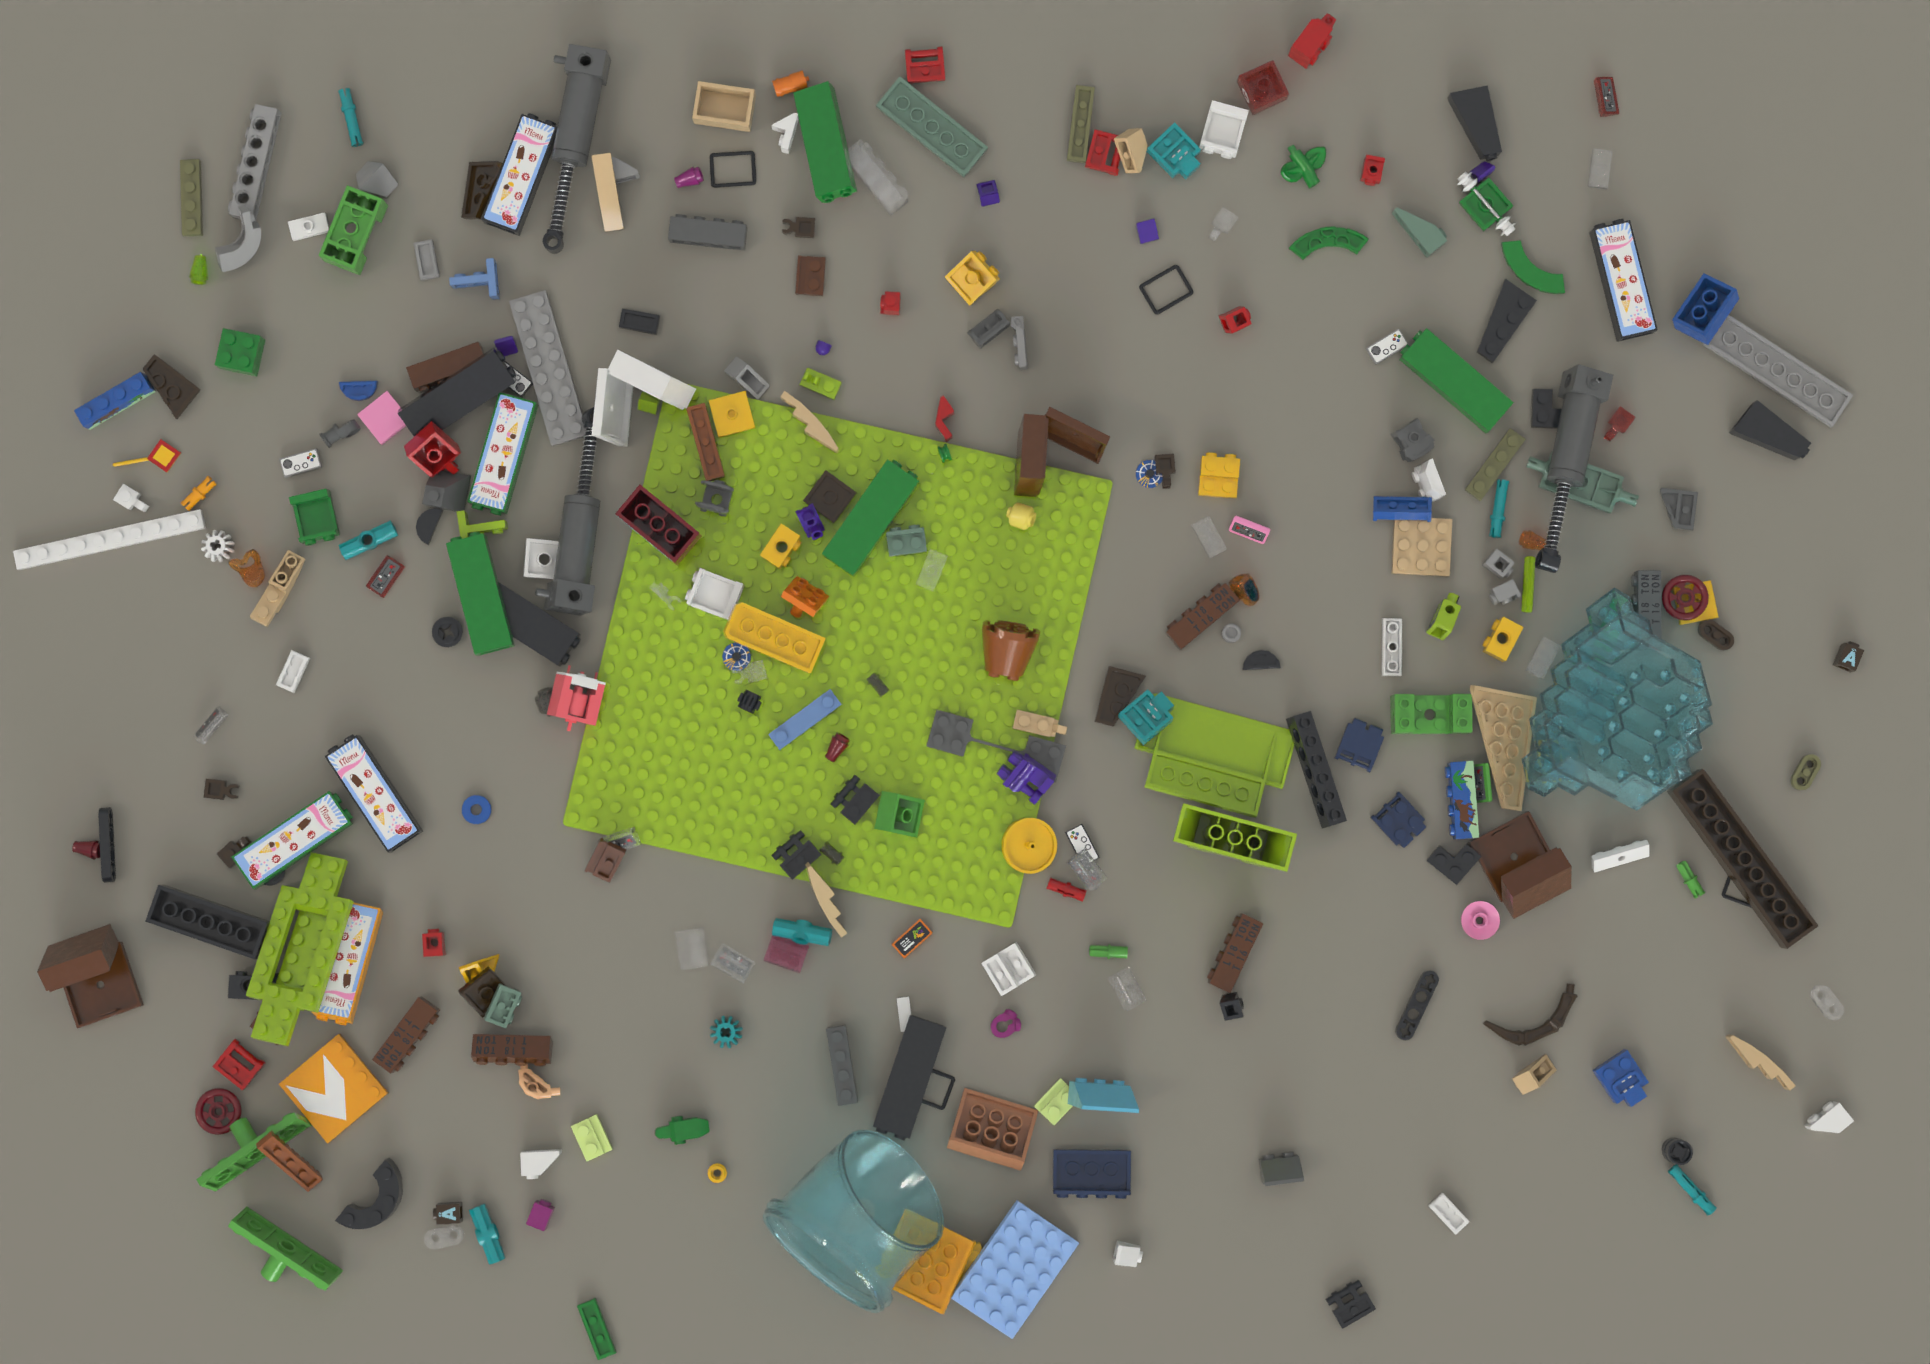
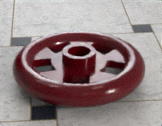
M1679 575L1672 578L1665 585L1662 592V604L1666 612L1678 620L1687 621L1699 617L1705 611L1709 601V594L1705 584L1692 575ZM1686 582L1694 585L1693 590L1685 588ZM1674 586L1680 588L1676 595L1671 593ZM1683 594L1688 595V601H1683L1681 599ZM1695 594H1701L1700 602H1694ZM1676 600L1679 607L1674 609L1670 602ZM1692 605L1694 611L1685 613L1684 607Z
M215 1088L205 1092L199 1098L195 1108L196 1120L200 1127L214 1135L230 1132V1125L239 1120L242 1114L239 1099L231 1091L223 1088ZM215 1096H223V1102H215ZM205 1103L211 1104L208 1112L203 1111ZM232 1103L233 1112L228 1111L227 1104ZM217 1108H221V1115L216 1113ZM209 1117L216 1121L213 1126L206 1122ZM228 1117L230 1122L223 1126L221 1121Z

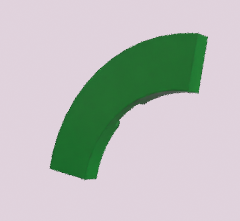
M1322 227L1299 237L1289 249L1302 260L1312 252L1324 247H1341L1357 255L1369 238L1349 228Z
M1521 240L1501 243L1502 252L1508 266L1523 283L1549 294L1565 293L1563 274L1548 273L1536 267L1527 258Z

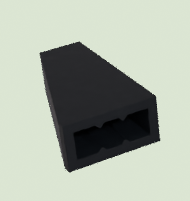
M1488 85L1450 93L1448 102L1479 159H1486V161L1497 159L1502 149Z
M1758 400L1749 406L1729 432L1736 437L1792 460L1800 457L1803 459L1810 451L1808 449L1811 444L1810 441Z

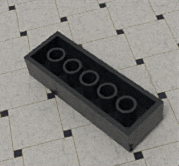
M158 885L145 922L252 959H258L270 923L268 920L167 885Z

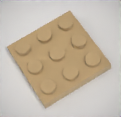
M1431 518V522H1427V520H1394L1391 574L1449 577L1452 519Z

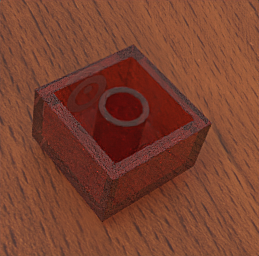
M1273 60L1238 76L1237 84L1252 115L1287 100L1289 92Z

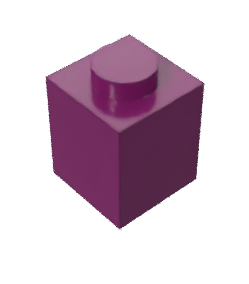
M544 1199L535 1201L526 1225L545 1231L555 1207L551 1206V1202Z

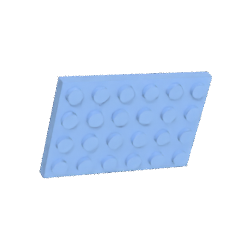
M1016 1200L957 1284L951 1299L1013 1339L1079 1245V1242Z

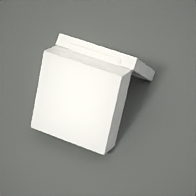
M617 350L608 369L598 368L592 436L617 446L628 447L633 387L682 410L684 408L687 409L696 388Z

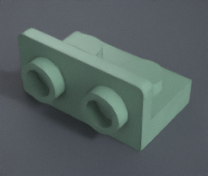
M911 525L906 530H901V527L890 528V532H886L889 557L927 552L924 527L920 528V525Z
M499 983L484 1020L507 1028V1025H510L513 1021L515 1007H518L521 1002V992L518 989H513Z

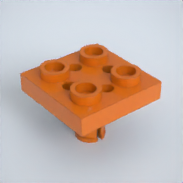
M796 576L783 591L781 597L794 605L790 610L791 615L800 618L803 611L814 617L826 603L829 595L825 594L822 589L809 584L806 579Z

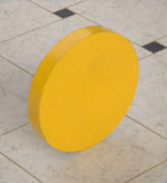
M1022 818L1013 822L1007 828L1002 838V853L1006 862L1013 869L1022 873L1033 874L1043 871L1052 863L1057 852V839L1054 831L1046 822L1037 818Z

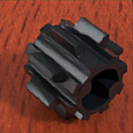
M745 689L744 694L740 693L738 697V707L753 714L755 710H759L762 703L760 702L761 696Z

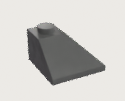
M441 470L433 478L429 477L422 504L427 507L454 512L465 510L471 476L460 473L453 475L449 471Z

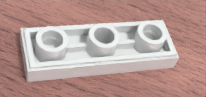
M1382 618L1381 676H1402V619ZM1394 644L1395 650H1390L1389 645Z
M1647 840L1635 841L1632 844L1617 846L1606 852H1598L1591 856L1592 869L1595 873L1649 857V843Z

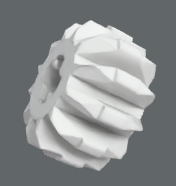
M213 530L212 536L207 533L206 537L208 540H202V543L206 544V546L201 548L202 551L206 552L204 556L206 558L211 557L212 562H215L217 559L219 562H223V556L229 559L230 556L227 553L234 552L230 546L235 544L233 541H229L231 535H225V531L222 530L219 534L216 530ZM215 544H220L221 548H215Z

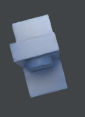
M486 259L487 274L485 272H474L470 276L455 274L454 277L449 278L450 286L453 289L488 285L490 298L492 300L500 299L495 259Z

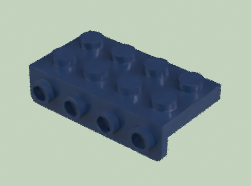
M1053 1149V1194H1057L1058 1198H1068L1069 1194L1076 1195L1077 1198H1088V1195H1096V1198H1107V1195H1115V1198L1126 1199L1127 1195H1131V1150Z

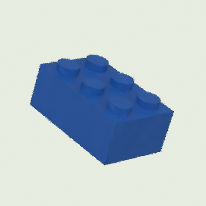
M1703 273L1672 319L1675 329L1709 345L1738 302L1739 295L1737 289Z

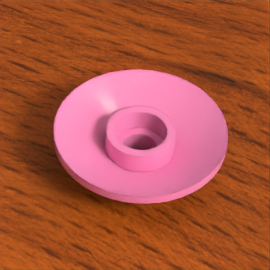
M1484 901L1473 902L1462 913V928L1471 938L1477 940L1488 939L1499 928L1500 917L1498 911L1490 903ZM1477 917H1481V918H1482V923H1481V924H1477V922H1476V918H1477Z

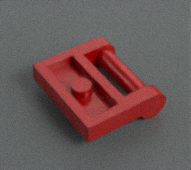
M942 46L937 47V49L905 50L907 81L909 84L945 81ZM938 56V60L936 61H924L913 63L911 61V59L913 58Z
M1095 129L1085 167L1118 176L1120 155L1117 147H1115L1111 166L1105 165L1111 141L1115 142L1114 138L1118 135Z
M234 1039L212 1067L243 1091L264 1067L266 1062L262 1059H257L242 1047L237 1039ZM235 1050L254 1065L253 1069L250 1070L231 1055L232 1052Z

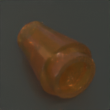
M1524 530L1520 536L1519 545L1525 549L1540 551L1546 545V539L1530 530Z

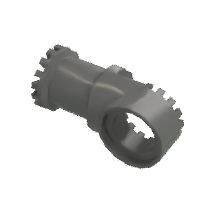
M355 419L350 420V422L348 421V424L345 423L341 428L335 423L330 430L319 434L328 448L332 447L331 444L340 438L351 437L360 431L361 428Z

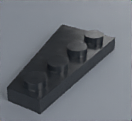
M1505 279L1477 353L1493 363L1537 300Z

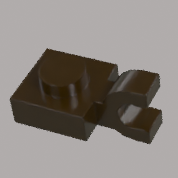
M1174 453L1155 455L1156 475H1162V489H1169L1171 486L1170 474L1176 473Z
M247 836L242 837L236 844L230 841L217 855L228 868H232L236 863L231 857L247 847L252 841Z

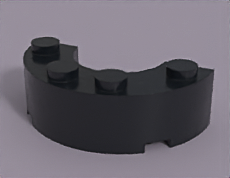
M385 1159L373 1174L379 1185V1196L375 1203L368 1207H360L351 1203L337 1217L336 1222L351 1229H368L387 1220L396 1211L402 1199L403 1189L401 1173L392 1159Z

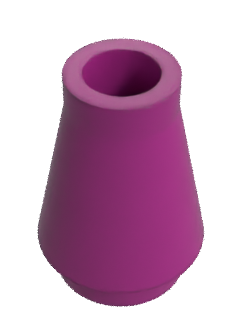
M693 166L679 176L674 177L676 186L681 188L699 185L700 182L704 181L701 169Z

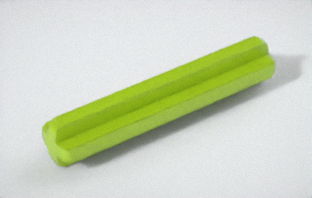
M1526 556L1524 558L1521 611L1524 613H1530L1533 609L1536 559L1533 556Z

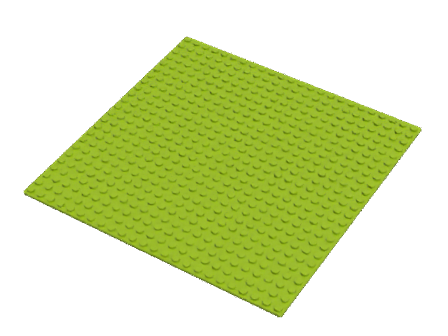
M690 385L696 388V391L688 407L705 403L725 473L724 478L716 480L726 483L725 485L734 488L729 512L724 517L720 516L719 513L700 511V508L696 506L695 501H703L706 485H703L701 481H706L687 409L684 408L682 410L663 401L643 487L697 530L702 537L677 566L632 529L597 676V681L606 683L596 726L586 724L563 824L568 827L616 838L631 834L638 843L786 877L789 876L780 866L785 859L781 856L778 860H775L772 854L779 845L785 844L793 833L796 834L801 830L805 837L800 842L804 845L810 840L822 854L810 865L830 887L1008 928L1011 927L1024 873L1016 871L1006 862L1002 853V838L1007 828L1013 822L1022 818H1037L1041 798L1034 805L1029 801L1030 797L1021 791L1013 792L1010 788L1003 785L1004 780L997 775V771L1003 764L1011 770L1013 769L1014 765L1008 761L1009 756L1012 754L1010 751L970 741L967 743L964 756L962 757L927 747V742L936 710L973 719L970 731L973 738L1018 751H1023L1026 748L1029 735L1054 742L1055 737H1046L1012 728L1017 710L1051 717L1056 720L1060 718L1113 485L1112 481L1046 466L1045 480L1039 495H1036V497L1014 495L1015 458L811 412L829 432L839 448V452L835 453L805 433L804 430L807 425L793 417L792 413L795 408L748 398L755 429L718 438L708 400L731 394ZM944 444H947L952 460L946 459L943 463L937 447H943ZM887 459L891 462L895 460L902 465L901 469L905 472L910 470L918 476L919 485L886 532H890V528L901 527V530L909 529L908 526L920 525V528L924 527L927 552L889 557L885 532L855 577H853L825 558L822 552ZM825 470H827L857 492V494L835 523H832L817 512L825 530L822 531V537L813 540L812 537H807L795 511L808 507L803 500ZM719 494L713 495L711 498L712 503L715 505L720 504L722 496ZM1017 502L1032 506L1036 513L1034 525L1026 530L1011 526L1009 518L1006 517L1008 508L1010 506L1013 507ZM782 523L800 535L802 543L796 552L793 550L790 554L791 560L788 565L778 569L763 559L760 554ZM780 543L777 546V551L785 552L788 547L787 544ZM702 568L724 578L744 584L745 586L738 603L743 602L826 638L811 674L752 649H749L751 660L745 669L733 671L727 668L723 663V651L731 643H736L724 636L723 631L728 620L686 604L685 596L688 589H692L694 585L692 578L695 571L699 572V569ZM796 576L806 579L809 584L822 589L825 594L829 595L826 603L814 617L804 611L800 618L794 617L790 613L794 605L781 597L783 591ZM988 620L990 624H995L998 620L1025 624L1031 631H1033V628L1040 630L1039 641L1023 676L1019 677L1018 681L1009 680L1007 676L1002 675L1000 677L988 676V671L985 670L982 638L984 621ZM745 689L761 696L760 702L762 703L759 710H755L753 714L738 707V697L740 693L744 694ZM831 689L842 705L779 750L768 734ZM838 732L849 738L850 741L848 743L849 746L835 762H832L825 755L832 736H835ZM854 775L860 778V781L856 784L858 788H861L866 783L880 795L856 825L840 813L845 807L843 804L840 803L836 809L830 804L835 799V794H839L845 787V782ZM1030 781L1027 783L1033 790L1038 789ZM851 790L845 799L849 802L856 793ZM882 791L925 800L917 838L874 829ZM794 845L787 853L791 856L798 850V847ZM807 869L803 870L795 879L810 882Z

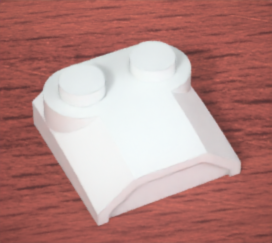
M1433 458L1422 465L1414 467L1412 477L1415 483L1418 482L1420 497H1432L1434 502L1446 495Z

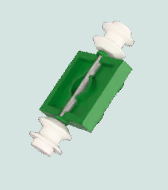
M1467 172L1463 173L1458 178L1459 183L1457 185L1462 184L1464 186L1463 192L1470 190L1471 193L1463 198L1459 204L1483 232L1494 222H1498L1495 229L1503 231L1501 236L1504 234L1506 236L1510 235L1515 230L1514 225L1516 223L1511 224L1509 222L1510 216L1504 218L1502 216L1513 207L1512 203L1489 177L1476 187L1478 179L1470 177L1472 172L1469 174Z

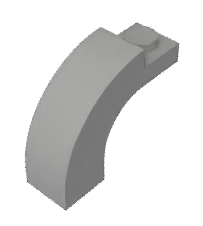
M246 205L238 206L242 225L239 237L229 245L215 248L218 266L222 272L234 270L247 263L259 247L261 227L255 221L252 210L249 211Z

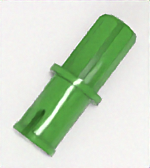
M1687 861L1679 862L1676 867L1684 879L1683 883L1687 884L1693 897L1698 898V895L1702 896L1705 894L1697 880L1698 876L1694 875Z
M1108 944V946L1090 945L1089 956L1107 957V959H1110V957L1127 959V946H1110Z

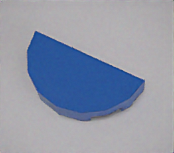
M378 381L339 382L340 389L344 395L355 401H363L370 398L375 393Z

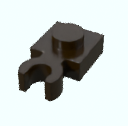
M796 217V222H792L790 219H783L782 221L783 224L790 225L789 229H782L783 234L787 235L795 232V237L814 238L815 218Z
M206 779L203 798L224 800L225 795H227L229 798L237 799L238 796L233 795L231 790L240 786L230 784L226 787L227 781Z

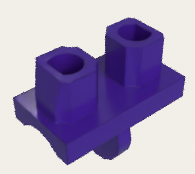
M813 503L809 504L808 507L802 508V510L795 511L808 538L812 537L813 540H816L823 536L822 531L825 528Z

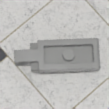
M1015 316L1011 318V327L1016 331V335H1013L1014 347L1018 349V354H1015V365H1019L1020 370H1027L1028 361L1024 317Z

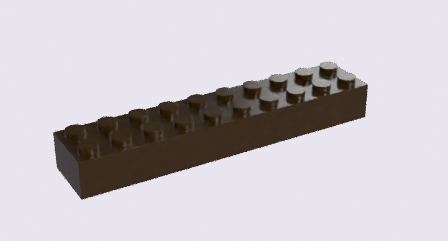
M1697 769L1667 791L1781 948L1788 949L1818 927V924L1704 769Z

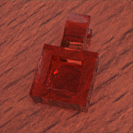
M1620 406L1608 421L1612 427L1605 434L1604 438L1610 442L1618 431L1622 434L1625 433L1636 417Z

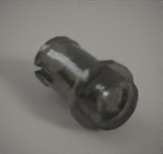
M873 673L866 679L868 681L867 684H870L881 698L890 689L880 679V674Z
M826 842L825 846H822L819 851L826 855L832 861V864L839 865L844 859L843 853L838 852L829 842Z

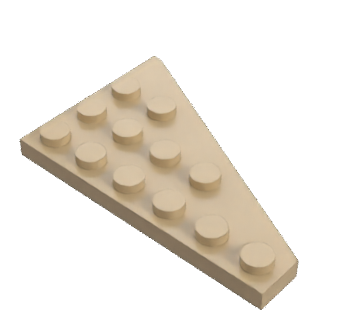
M1470 685V692L1500 806L1503 809L1522 811L1537 697Z

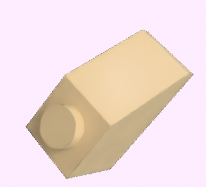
M1142 128L1128 129L1115 137L1114 141L1125 173H1140L1148 145Z
M1545 1054L1518 1072L1512 1080L1522 1095L1539 1088L1557 1070Z

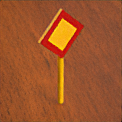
M160 439L148 457L113 463V466L151 461L168 473L181 452Z

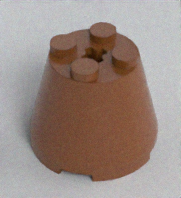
M988 620L984 621L982 638L985 670L988 671V676L1000 677L1002 675L1007 676L1009 680L1018 681L1019 677L1023 676L1039 641L1040 630L1033 628V631H1031L1025 624L998 620L995 624H990Z

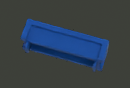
M1374 496L1373 521L1383 519L1427 520V522H1431L1432 497Z

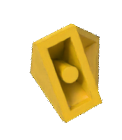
M500 954L460 966L459 970L465 982L468 983L488 966L495 972Z

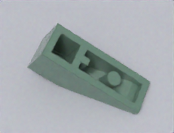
M1398 207L1392 212V215L1426 258L1448 241L1446 233L1441 228L1438 229L1436 225Z

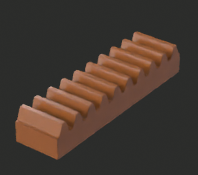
M705 403L687 407L688 417L706 481L724 478L725 473Z
M272 1130L256 1143L258 1150L307 1192L323 1180L318 1170H315L308 1161H305L293 1148L285 1144L283 1139L275 1135Z

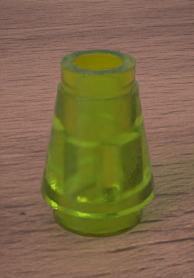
M203 255L194 256L189 274L193 284L204 285L206 280H208L206 257Z

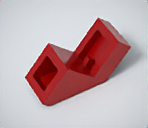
M943 395L940 397L935 427L947 442L952 439V434L943 421L954 415V410Z

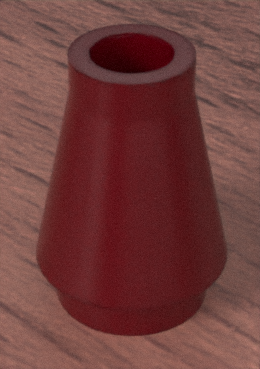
M837 732L835 736H832L825 757L835 762L849 746L850 739Z
M75 841L72 851L94 860L100 858L99 841Z

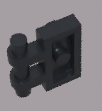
M856 775L845 782V787L839 794H835V799L830 803L835 809L840 803L843 804L845 807L840 813L854 825L857 824L880 796L866 783L861 788H858L856 784L860 781V778ZM853 790L856 794L848 802L845 797Z
M801 830L796 834L793 833L789 837L790 839L782 846L779 845L772 854L775 860H778L781 856L785 859L780 866L792 880L806 869L805 864L807 862L812 864L822 855L810 840L804 845L800 842L805 837ZM796 845L798 850L790 856L787 851Z
M1359 1280L1346 1284L1347 1287L1338 1292L1334 1291L1330 1297L1325 1299L1329 1306L1335 1302L1337 1303L1338 1307L1332 1310L1342 1329L1376 1310L1366 1291L1360 1295L1357 1293L1356 1290L1362 1287ZM1351 1293L1353 1299L1343 1303L1341 1299Z

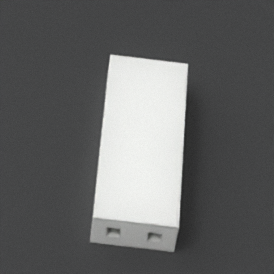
M909 997L897 998L901 1032L905 1031L909 1016L911 1015Z

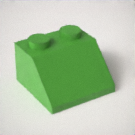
M882 791L874 829L917 838L925 800Z

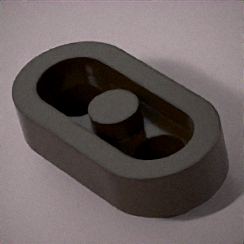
M1705 620L1699 624L1698 634L1717 649L1724 651L1733 646V635L1715 621ZM1706 626L1710 628L1709 633H1706L1704 631V628ZM1721 638L1726 640L1724 645L1720 643Z

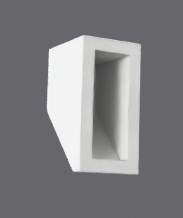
M562 1149L522 1151L520 1153L521 1176H526L527 1179H538V1175H542L560 1156Z
M1117 1240L1113 1255L1115 1265L1136 1267L1137 1262L1141 1263L1143 1251H1140L1139 1245Z

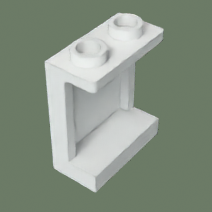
M1212 100L1199 148L1208 154L1215 152L1221 154L1220 156L1226 159L1235 158L1249 110Z
M700 568L699 572L695 571L692 582H694V585L686 593V604L728 620L734 605L739 602L745 585Z

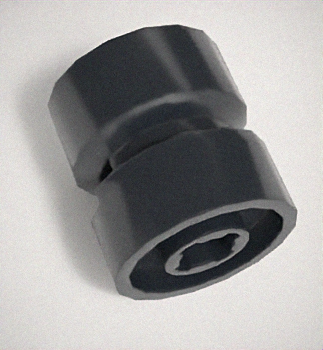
M1674 1137L1667 1139L1663 1143L1662 1155L1669 1162L1685 1165L1692 1159L1693 1149L1687 1141Z

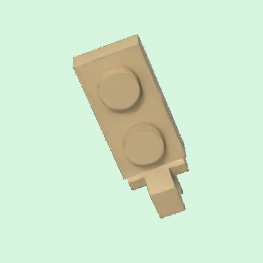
M1021 710L1016 711L1012 729L1046 737H1055L1056 733L1066 735L1067 727L1058 725L1059 720Z

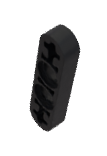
M111 807L100 808L98 813L102 881L109 883L115 882L114 826Z
M1425 971L1420 976L1396 1027L1395 1032L1399 1039L1406 1041L1413 1037L1438 985L1439 977L1435 972ZM1430 974H1432V979H1434V982H1430L1427 986V988H1431L1430 992L1424 988H1420L1421 984L1425 986L1427 983L1425 976H1430ZM1419 991L1426 993L1427 997L1424 1002H1418L1416 999V994ZM1410 1009L1418 1011V1017L1415 1020H1411L1408 1017ZM1404 1019H1406L1408 1022L1414 1023V1026L1409 1025L1407 1029L1410 1032L1409 1035L1402 1037L1400 1029L1406 1027L1407 1023H1403Z

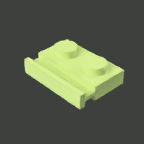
M1060 1078L1034 1105L1053 1125L1073 1107L1068 1104L1069 1085Z
M597 1114L571 1126L586 1161L613 1150Z

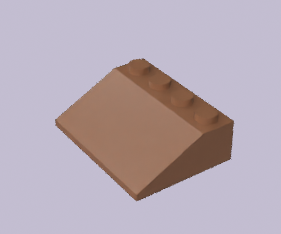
M964 1088L947 1148L1021 1171L1038 1110Z

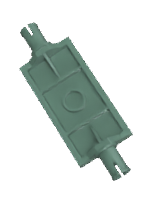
M1552 451L1546 462L1530 456L1526 467L1542 472V478L1538 487L1556 493L1558 485L1547 479ZM1588 464L1583 486L1570 487L1568 498L1604 512L1612 513L1615 503L1619 501L1635 507L1639 495L1623 490V476Z

